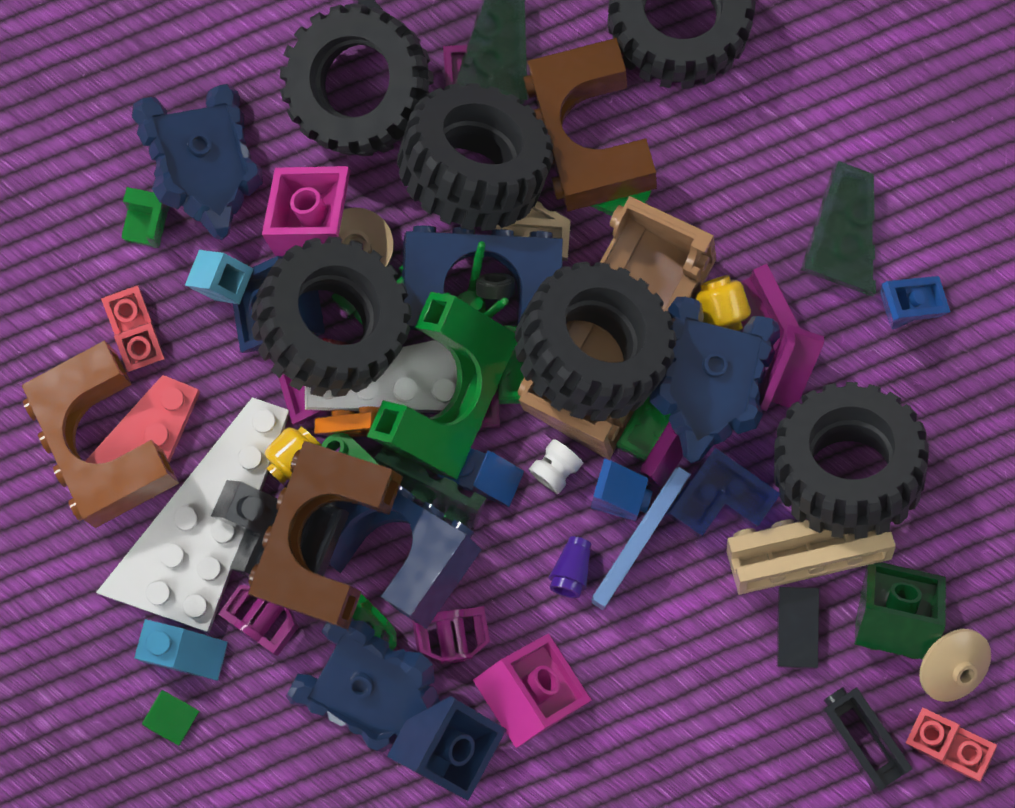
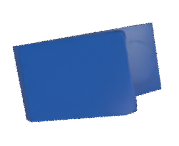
M939 276L892 280L882 283L880 295L892 330L914 320L938 318L951 312Z
M471 448L458 479L437 474V478L510 508L524 470L489 450L485 454Z

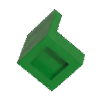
M126 187L123 203L128 211L121 235L122 239L125 242L159 248L169 206L160 203L154 192Z

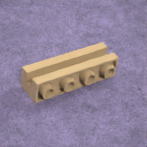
M788 519L774 523L769 529L756 531L753 528H748L734 533L733 537L728 538L726 552L738 595L891 560L896 547L892 533L885 532L876 535L874 530L868 532L867 538L855 539L854 534H844L842 539L831 537L832 531L823 529L822 533H818L810 529L808 520L794 523V520Z

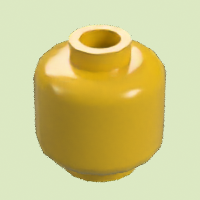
M725 275L700 284L701 291L696 294L695 300L702 303L703 322L736 331L743 328L741 322L746 320L751 314L742 283L738 280H731L729 275Z
M302 426L298 430L292 427L284 429L265 450L266 458L271 462L266 469L283 485L291 478L292 472L290 467L292 458L297 450H301L303 442L307 441L321 446Z

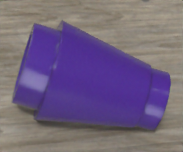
M576 536L569 537L549 575L551 581L550 589L553 592L569 598H579L581 592L587 589L591 542Z

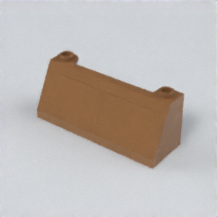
M629 196L624 207L619 205L612 215L610 227L614 228L613 239L600 262L610 264V268L614 270L621 267L630 271L629 276L637 281L639 278L643 279L649 284L647 289L652 294L657 292L663 300V311H668L669 306L676 297L695 299L696 294L701 290L700 284L705 282L717 260L714 235ZM586 321L567 322L566 326L570 337L584 353L604 362L617 363L624 361L618 343L605 329ZM523 379L518 395L521 396L519 402L524 411L591 451L609 460L611 459L616 449V444L634 411H629L626 416L618 419H612L609 415L605 421H592L589 415H585L583 419L570 416L571 411L564 408L558 411L550 406L551 400L546 396L540 398L532 389L535 385L533 381Z

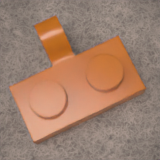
M359 407V413L356 414L351 410H332L331 417L315 418L314 434L330 436L335 433H346L352 438L367 437L380 407Z

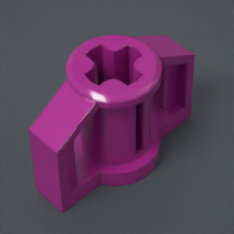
M239 585L218 615L278 657L298 629L292 610L257 598L244 618L239 620L235 616L250 597L248 594L250 586ZM285 609L287 619L272 640H267L264 636Z
M484 606L437 613L430 624H436L441 657L431 653L428 630L412 620L417 652H421L426 658L439 664H452L471 660L477 652L490 642ZM472 618L477 647L471 653L468 652L463 619Z

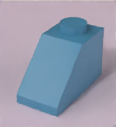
M145 619L134 658L144 663L218 681L228 642Z

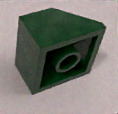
M883 562L866 565L856 616L854 645L863 646L871 650L899 654L911 659L923 660L929 648L942 637L946 626V576Z

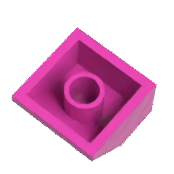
M348 166L275 168L262 236L275 256H284L286 251L295 245L302 248L306 240L319 238L321 244H324L328 237H339L351 171Z
M549 633L502 658L473 680L501 726L507 729L506 734L515 748L538 736L592 701Z

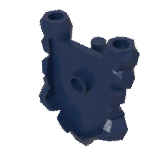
M228 84L213 87L207 92V108L167 114V110L156 97L140 99L133 104L132 118L139 125L137 130L138 137L143 146H149L148 151L151 160L156 161L157 164L154 171L155 181L152 191L160 203L175 209L183 206L184 212L196 221H200L215 239L223 240L230 234L233 215L241 209L244 195L250 196L263 184L262 169L251 160V154L245 145L246 139L243 131L244 114L238 108L240 103L238 91Z
M676 297L668 308L673 321V325L669 330H674L676 334V346L673 348L675 356L672 365L666 371V375L650 395V402L663 416L671 414L669 422L675 434L679 435L683 455L690 463L701 461L713 445L720 444L732 435V429L737 434H741L758 427L763 416L759 404V383L763 381L765 367H769L775 356L773 345L780 338V328L778 322L774 319L762 316H752L745 325L743 332L704 323V313L700 301L689 297Z
M353 618L348 630L325 623L321 632L330 642L336 644L334 651L318 679L312 675L298 673L286 694L290 704L307 706L312 714L328 717L329 721L340 726L346 724L353 734L361 735L368 748L384 752L393 746L406 720L440 702L434 686L430 685L435 682L433 664L421 652H406L404 649L392 651L389 648L388 642L374 636L375 630L365 621H357Z

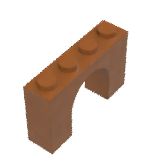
M105 340L22 384V388L27 396L23 400V405L31 419L38 421L42 429L38 433V438L48 454L52 453L57 462V465L53 466L54 473L63 487L68 486L73 497L68 500L69 506L78 521L84 520L94 528L105 524L179 484L163 449L152 440L106 463H88L79 456L76 447V431L83 415L98 402L132 385L118 353Z

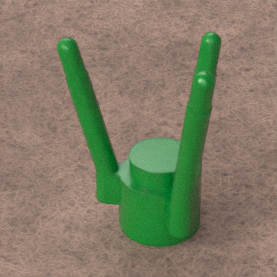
M480 241L475 253L468 289L461 293L458 298L492 318L509 303V300L504 297L486 311L484 298L476 294V279L480 276L486 246L485 242Z

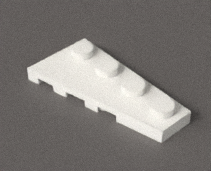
M436 340L402 347L403 349L384 374L376 382L372 381L366 389L357 393L350 389L346 396L333 397L331 390H327L324 396L321 397L311 395V388L305 386V410L359 411V407H380L382 401L385 400L408 406L419 413H440L449 404L455 392L457 384L456 363L448 348Z

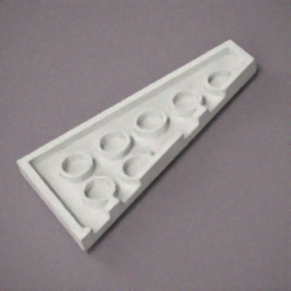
M252 397L96 593L209 633L232 573V569H230L231 563L245 534L244 531L211 517V514L226 480L241 481L262 491L269 472L266 468L271 464L266 458L265 450L285 429L289 418V410Z

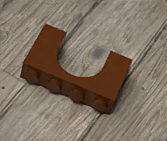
M617 38L527 61L529 75L523 77L528 99L536 98L538 109H534L537 115L536 119H542L548 130L547 135H550L552 140V165L555 166L557 176L551 177L556 199L564 198L567 212L657 189L656 170L646 138L605 149H590L572 141L562 128L569 111L581 101L627 88L626 68Z
M304 441L301 450H297L292 458L290 467L292 475L287 488H283L277 500L278 513L274 524L268 527L263 538L264 551L260 562L251 570L248 581L250 586L248 594L260 600L348 630L362 591L350 585L315 574L307 566L302 556L300 545L302 530L308 518L318 508L336 501L355 503L389 515L403 477L393 469Z

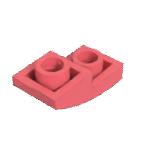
M139 285L101 298L127 372L165 359Z
M923 707L905 743L931 759L981 783L997 749L996 744L960 728L959 724Z

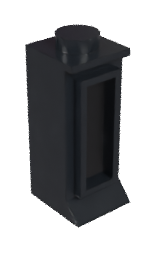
M842 687L824 699L827 707L820 712V715L823 716L868 782L873 794L881 791L887 785L913 769L857 687L849 693ZM851 709H853L888 761L887 764L876 771L839 718Z

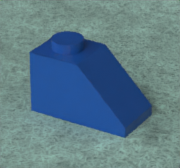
M604 459L591 509L636 521L639 512L647 513L653 493L652 490L646 489L648 478L614 461Z

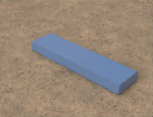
M680 467L674 470L591 599L593 605L604 610L691 474Z

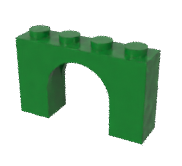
M430 292L415 328L443 344L453 355L457 367V384L453 397L439 414L431 418H427L408 406L383 400L367 437L432 473L458 479L517 341L514 332L458 297Z

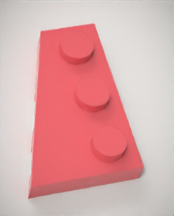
M162 375L85 462L95 464L110 462L152 440L163 449L170 463L200 394L199 389Z

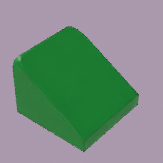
M161 690L142 725L180 746L200 711L170 693Z

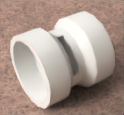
M553 439L546 447L544 458L536 460L528 471L548 489L559 494L566 486V478L570 474L576 473L583 465V462L569 448Z

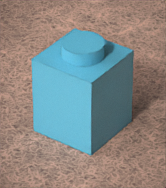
M199 250L185 286L215 301L240 304L254 268L225 253Z

